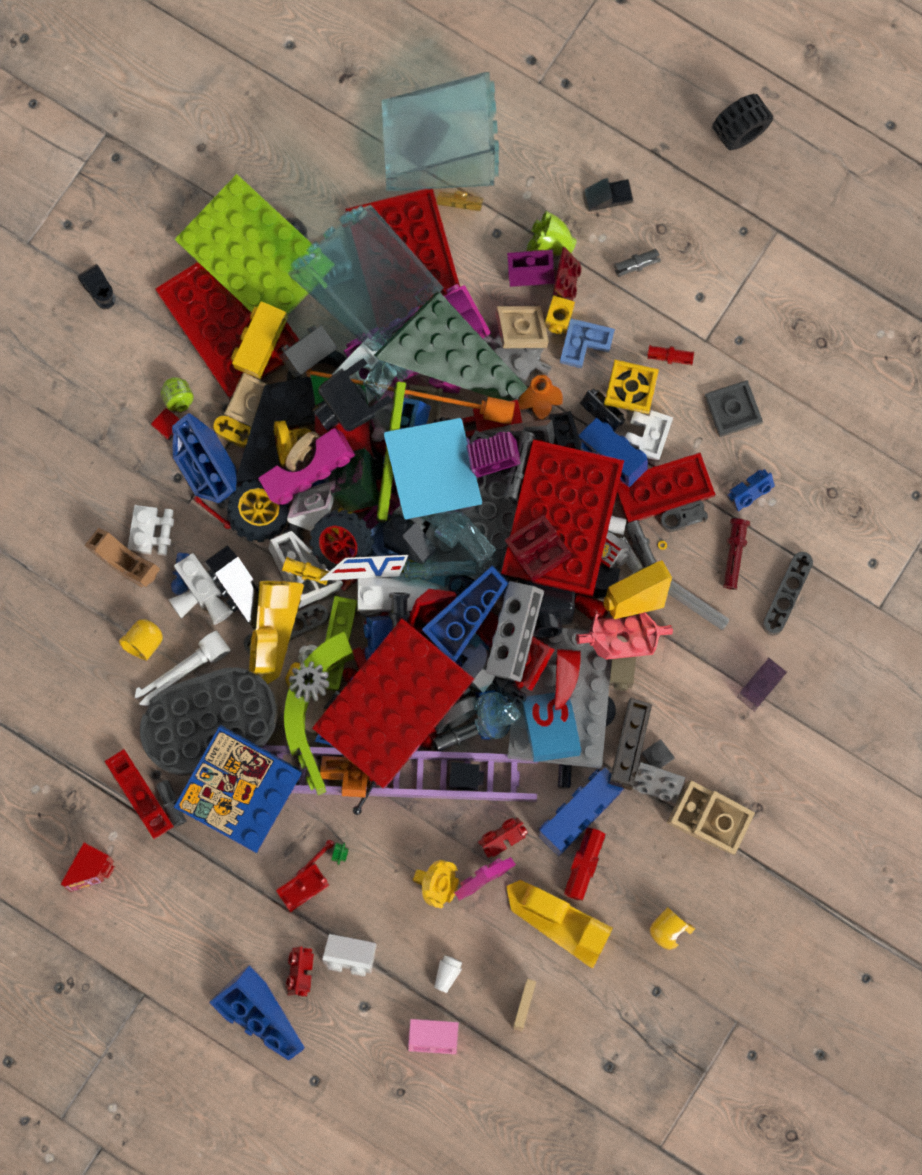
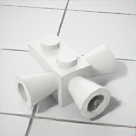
M194 553L174 565V568L189 589L188 592L168 599L181 619L197 603L202 609L204 607L207 608L214 625L224 621L233 613L219 598L221 597L217 589L219 583L212 581Z

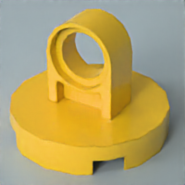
M285 420L274 422V436H277L276 448L282 467L286 466L287 457L291 449L298 442L297 439L311 432L309 429L288 431Z
M438 860L428 868L427 872L416 869L412 881L422 885L423 899L428 905L443 908L445 902L450 903L453 900L458 889L459 879L455 878V871H458V869L452 862Z

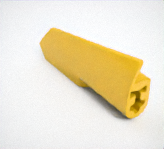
M287 581L259 582L256 630H253L251 636L249 671L259 675L267 684L281 675L304 588L302 583Z
M522 880L507 886L510 907L513 913L588 967L594 968L613 927L571 907L569 903Z

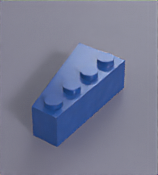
M605 767L601 771L596 769L588 778L590 782L584 788L580 786L571 795L573 799L568 804L564 802L556 810L555 813L557 815L551 820H546L539 828V838L558 857L624 791V788L609 784L611 772Z

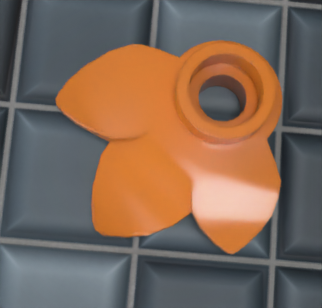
M538 375L531 380L530 387L519 397L520 410L532 408L535 415L539 419L544 420L550 415L552 405H562L563 394L558 387L553 386L549 377ZM540 384H545L543 390H538Z

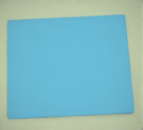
M461 418L384 433L405 519L482 504L477 479L470 468L466 447L468 443Z

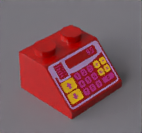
M84 842L60 885L67 891L73 892L102 883L105 878L109 879L115 868L113 866L114 860L109 855Z

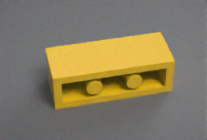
M262 301L258 307H254L250 319H252L249 328L245 327L241 335V340L243 341L240 348H235L231 358L235 369L259 379L288 319L285 311Z

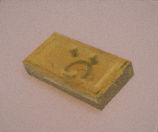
M439 191L436 204L481 211L484 198L469 196L464 191H455V193Z

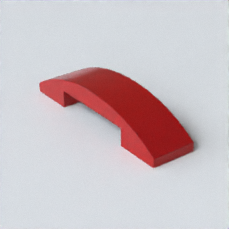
M125 749L104 761L154 840L174 828Z

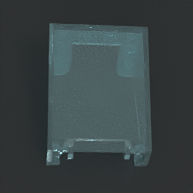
M489 72L479 73L382 100L387 191L494 186L495 177H499V140H494V134H498L497 120H493L496 114L495 83L490 81Z
M368 205L366 207L359 206L357 209L354 208L350 212H345L338 219L340 223L335 228L331 226L322 234L324 236L323 240L319 243L315 241L306 249L308 254H305L302 258L300 256L290 265L292 269L288 274L364 345L374 352L378 351L387 342L386 339H389L392 333L416 309L424 305L432 294L434 295L437 291L440 292L443 286L371 205Z

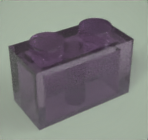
M768 658L739 692L737 698L752 711L756 712L787 672L772 659Z

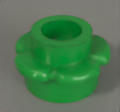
M336 842L331 861L337 862V865L341 861H346L349 848L345 847V842L343 844Z

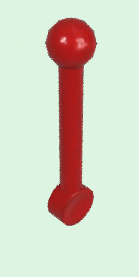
M194 497L193 500L223 523L225 529L231 528L230 521L228 522V520L222 518L199 497Z
M327 840L325 846L296 875L308 869L328 849H332L334 841Z

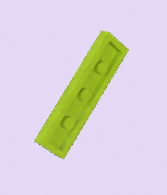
M334 596L325 642L342 632H345L348 642H350L357 600ZM345 663L328 674L326 681L329 682V687L323 689L333 691L340 689Z

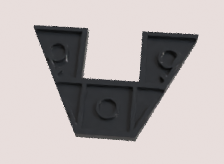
M311 377L264 385L236 476V484L245 481L250 482L253 479L259 480L260 476L274 467H280L274 436V422L285 420L288 428L315 423V413L312 410L315 406V397ZM355 454L350 459V462L371 459V457Z

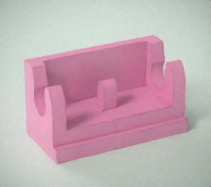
M410 1019L409 1051L441 1054L457 1053L458 1022Z

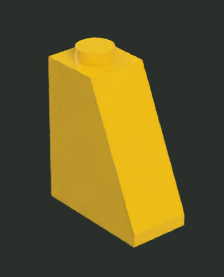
M663 560L608 587L606 597L604 598V606L610 612L613 619L664 608L672 576Z

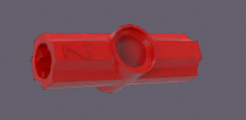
M586 828L579 851L577 850L570 869L572 872L564 890L565 896L583 901L590 879L594 876L599 861L598 855L602 849L606 833L594 828Z

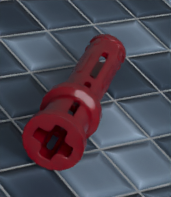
M730 519V524L732 525L730 537L727 538L729 552L723 584L725 589L737 590L742 552L748 542L746 540L747 527L751 523L748 520Z

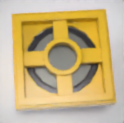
M614 359L604 405L649 414L659 369Z

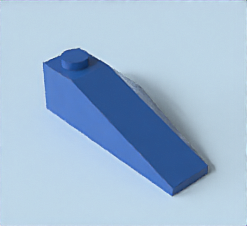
M250 965L236 975L209 1002L225 1020L231 1024L235 1021L246 1029L245 1033L250 1036L255 1034L264 1040L265 1046L288 1061L305 1048L267 983Z

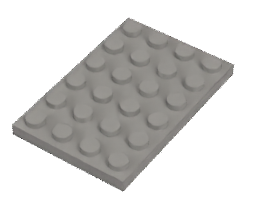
M562 628V633L553 638H541L533 633V637L555 650L533 690H528L525 686L522 689L519 688L526 696L555 692L557 649L581 650L579 676L575 689L570 696L581 746L580 756L539 762L602 768L612 659L606 660L598 656L593 646H590L589 643H576V634H588V630ZM513 704L507 759L533 761L523 706Z

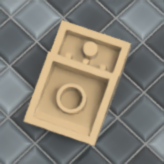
M691 780L686 781L666 823L711 846L735 855L755 812Z

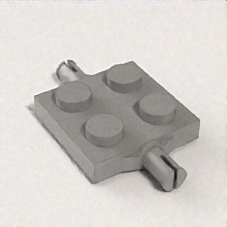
M500 334L495 338L490 335L483 338L523 383L527 381L529 375L535 369L548 375L552 366L540 361L544 348H503Z

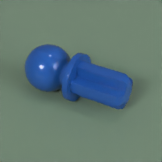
M178 553L176 564L190 554ZM175 569V571H172V574L177 575V577L171 583V590L174 594L180 595L188 592L189 589Z

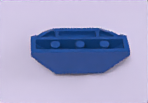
M187 413L172 426V433H174L173 459L195 496L215 503H221L236 490L237 469L216 433L191 413Z

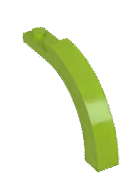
M345 632L330 638L316 648L303 662L305 667H309V663L312 661L314 662V669L318 665H322V672L329 674L341 664L354 659ZM310 678V681L306 679L305 684L308 685L309 683L312 685L314 683L313 679ZM289 688L284 711L286 739L292 756L301 753L297 757L302 769L307 768L310 776L306 777L310 790L315 789L317 795H321L327 791L309 748L305 733V718L309 701H304V695L297 699L295 696L296 691L291 692Z

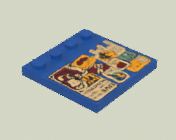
M220 725L174 808L257 853L303 771Z

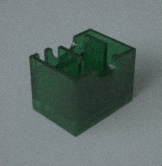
M365 448L353 451L355 456L350 459V462L343 467H337L335 489L331 490V495L348 512L375 506L379 502L376 479H381L382 466Z

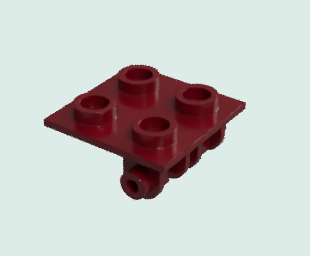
M566 247L562 248L552 297L557 296L573 301L577 295L576 284L578 277L581 275V264Z

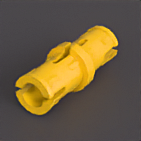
M287 556L282 571L300 576L302 580L306 581V579L324 585H327L328 580H319L330 572L313 566L310 562H300Z

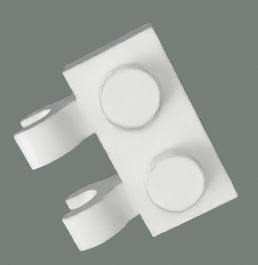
M652 410L649 416L634 411L630 424L645 427L642 437L627 432L625 438H627L632 447L642 450L648 459L658 462L673 417Z

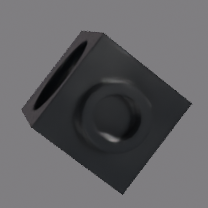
M451 762L450 789L478 791V785H483L484 771H480V764Z

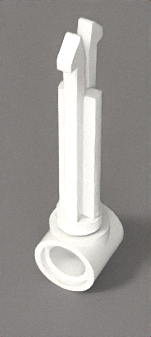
M218 631L205 636L198 643L200 648L195 650V653L142 690L138 687L135 698L144 696L152 691L139 704L150 706V700L159 692L172 686L203 663H207L208 659L211 663H215L224 658L231 650Z

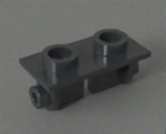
M594 388L591 391L588 390L580 404L595 419H599L602 423H608L615 432L617 427L626 421L624 414L616 407L610 406L607 408L604 405L606 397L599 390L596 391Z

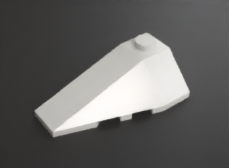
M401 572L399 577L358 579L357 612H391L389 593L392 592L410 593L407 612H411L415 600L429 588L447 590L441 585Z

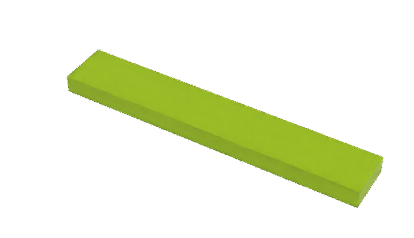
M397 382L395 384L389 431L400 429L405 382ZM387 445L376 517L377 522L383 523L387 521L393 480V470Z

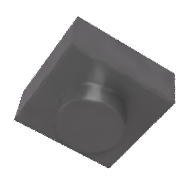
M661 739L642 752L649 765L659 769L675 758Z

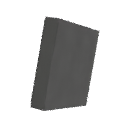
M748 380L704 395L719 438L763 423Z

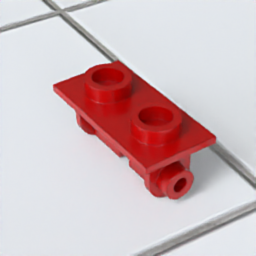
M518 817L515 819L510 818L504 821L502 827L496 831L491 830L485 833L482 839L478 841V844L484 849L483 851L488 858L491 856L494 858L507 849L503 841L507 839L509 844L513 846L526 838L525 835L528 834V831Z
M293 947L289 954L290 974L286 979L287 995L307 997L308 992H310L312 975H304V970L312 971L314 954L311 948Z

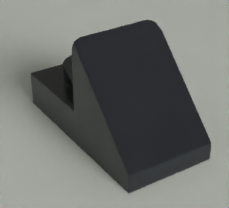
M604 178L584 189L589 211L633 203L629 179L609 183L608 178Z

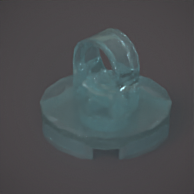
M498 692L481 695L475 704L474 710H478V719H475V724L479 733L485 738H503L509 732L511 724L521 717V712L516 704L509 703Z

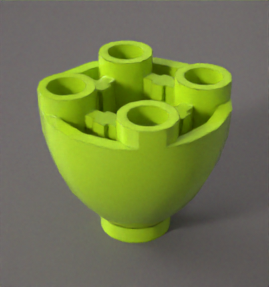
M545 211L541 221L536 220L532 226L531 232L534 235L529 241L526 251L553 250V257L561 255L563 247H566L572 253L577 239L572 237L567 225L560 218Z

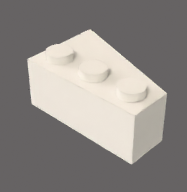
M292 531L270 540L268 549L284 581L298 582L304 585L298 609L340 591L343 584L341 580H328L327 585L309 579L305 581L300 576L282 571L286 556L300 562H310L313 566L328 570L324 564L321 565L317 561L318 559L312 554V551Z

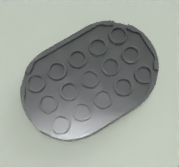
M230 667L219 669L174 684L159 692L150 701V706L142 716L140 738L145 753L159 768L175 775H192L220 725L262 748L272 736L277 723V701L272 689L259 675L243 668Z

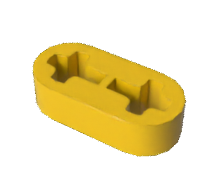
M220 416L214 421L213 426L217 436L239 447H246L248 439L242 442L241 437L236 432L243 435L245 432H248L249 436L251 427L228 416ZM227 422L228 427L233 431L225 429L221 432L219 424L224 425Z

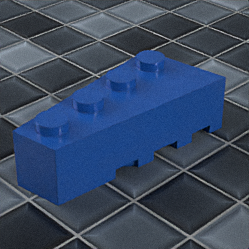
M491 566L422 630L443 653L456 663L509 582L494 566Z

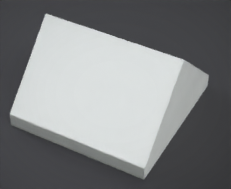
M338 480L313 486L307 491L295 494L287 518L289 523L312 531L314 525L323 516L330 513L339 486Z

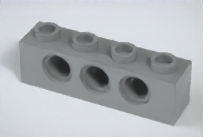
M509 581L508 588L504 593L502 611L498 616L497 630L492 639L493 646L487 659L486 673L521 682L544 594L543 590L534 586Z

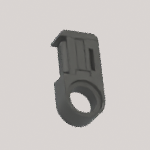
M699 500L667 510L661 518L662 528L667 532H676L685 529L686 526L702 522L703 519L706 522L708 514L704 510L703 501ZM673 515L678 519V524L674 527H669L665 523V518Z

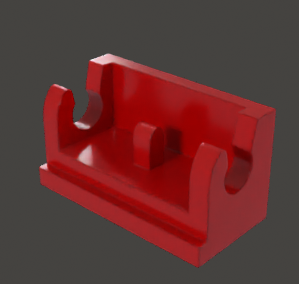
M313 864L277 889L276 892L291 913L330 885L317 865Z

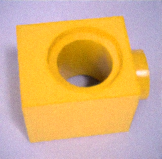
M553 296L545 327L555 334H567L575 302ZM556 313H561L565 316V319L556 320L553 316Z

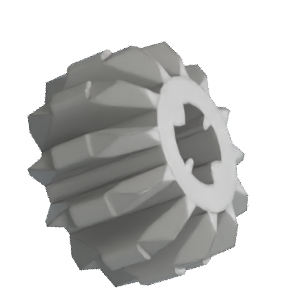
M311 661L309 667H305V664L301 662V670L293 668L292 671L295 676L289 677V682L293 683L290 686L291 692L296 691L295 696L297 699L304 695L305 702L309 701L310 696H313L314 701H317V693L324 696L326 692L323 688L329 687V682L326 681L328 673L322 672V665H318L314 669V662ZM310 678H312L314 683L306 685L305 680L309 679L310 681Z

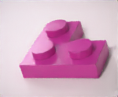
M510 857L504 861L500 858L488 865L489 868L487 865H484L474 872L476 877L470 876L460 883L462 887L455 892V895L460 901L474 894L488 882L505 874L516 864Z

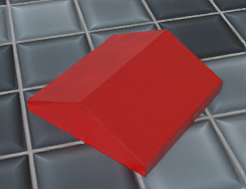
M429 588L415 600L408 623L418 632L425 633L422 629L453 602L457 595L455 592Z

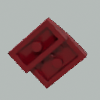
M544 514L505 539L507 546L532 582L572 557L571 552L558 537L556 530Z

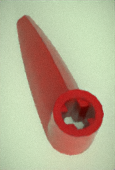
M557 649L555 710H559L565 705L575 689L580 671L581 650Z

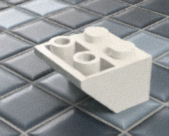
M329 934L323 955V963L327 965L329 970L342 972V968L350 969L353 975L365 977L366 973H371L377 945L373 942Z

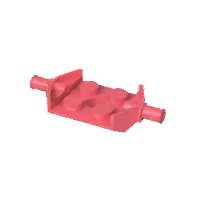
M645 612L618 619H613V617L597 619L599 615L596 614L592 620L589 633L576 634L575 640L577 644L589 643L590 646H593L597 655L606 660L647 656L654 654L659 637L661 635H672L673 628H671V625L658 626ZM617 636H623L627 642H622Z

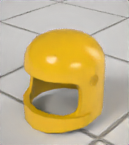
M140 619L121 637L119 644L127 653L147 661L161 644L163 634L155 623L147 619Z
M667 907L651 924L650 935L660 947L672 950L678 946L676 938L681 932L687 931L691 934L696 928L680 919Z

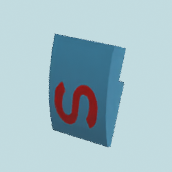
M555 692L526 696L525 702L522 701L533 762L580 756L581 746L570 698L561 709L555 710Z

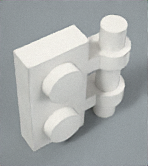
M134 505L128 549L135 553L151 554L152 546H158L157 554L166 556L167 548L171 544V539H169L170 529L174 525V519H172L173 510L164 509L163 517H157L158 508ZM156 526H162L160 537H154Z

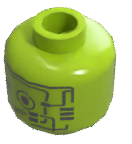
M178 377L166 380L160 390L161 397L170 411L184 412L194 400V395L188 382Z

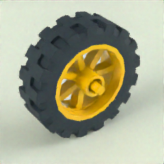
M253 479L249 483L245 481L240 487L237 486L233 494L230 495L227 505L228 522L230 521L231 529L233 531L236 530L237 535L241 538L244 536L248 541L252 542L253 540L264 542L265 539L269 541L276 534L279 535L285 527L289 515V502L278 505L270 500L258 479ZM255 498V503H251L248 499ZM260 498L266 500V502L263 503L260 501ZM242 504H245L250 510L241 511ZM272 505L274 511L265 510V508ZM251 515V521L247 520L245 516ZM263 515L271 516L273 519L267 522ZM259 520L262 522V524L254 523Z

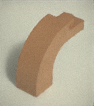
M100 528L95 531L85 544V547L100 560L141 588L143 586L147 587L152 583L160 570L154 563L136 555L109 532Z

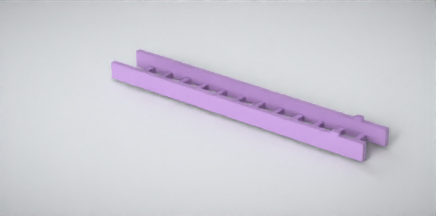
M264 745L262 747L272 754H277V757L283 759V755H291L289 746ZM309 747L313 756L345 757L336 748ZM416 751L410 759H418L417 789H399V771L393 778V788H376V785H374L369 796L537 802V794L516 792L517 787H519L520 772L517 771V763L538 764V762L507 759L508 754ZM424 760H441L440 790H423ZM447 760L465 761V763L469 764L471 761L488 762L487 792L446 790ZM494 762L512 763L511 793L493 792ZM300 764V769L303 772L299 778V785H295L291 793L317 794L315 789L310 790L309 785H305L306 768L302 769ZM323 779L327 791L323 794L342 795V787L329 786V779Z

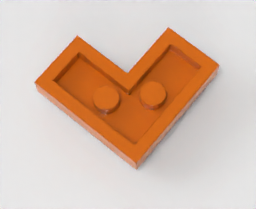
M322 756L320 770L322 779L343 780L342 796L366 797L368 775L346 757Z

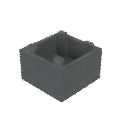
M315 325L307 329L309 334L291 347L287 344L280 348L283 353L279 357L294 378L303 374L337 349V346L322 325L318 328Z

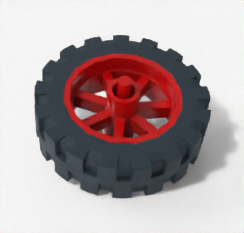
M334 510L330 514L327 513L314 525L310 536H312L310 539V546H313L312 553L318 557L317 561L321 565L324 564L329 571L345 558L369 557L373 552L371 547L374 544V540L371 538L372 532L370 528L366 527V522L363 519L357 518L358 515L355 513L350 514L347 510H341L340 512ZM332 528H338L339 535ZM328 534H329L334 540H329ZM348 548L355 550L354 555H351ZM343 550L345 555H342L339 552Z

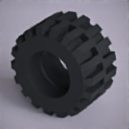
M750 94L738 99L724 109L715 119L712 128L727 150H735L759 137L769 127L774 116L758 94Z

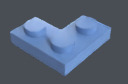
M570 319L560 363L582 369L587 348L609 353L615 329Z

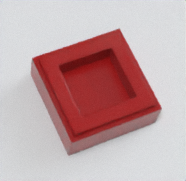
M165 408L151 423V426L169 441L174 435L172 433V426L180 419Z

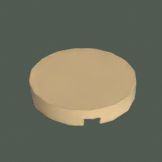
M314 431L309 432L294 445L286 460L287 469L291 472H297L305 469L312 462L316 453V440L321 437L318 433Z

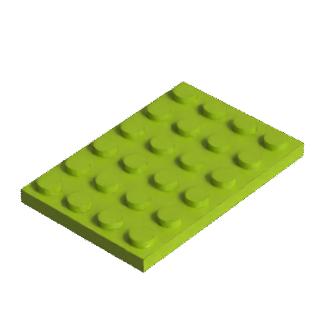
M238 174L225 185L174 239L251 312L262 301L285 311L288 316L335 266Z

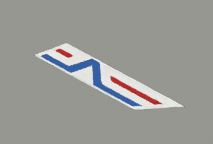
M408 555L345 558L319 581L399 577Z

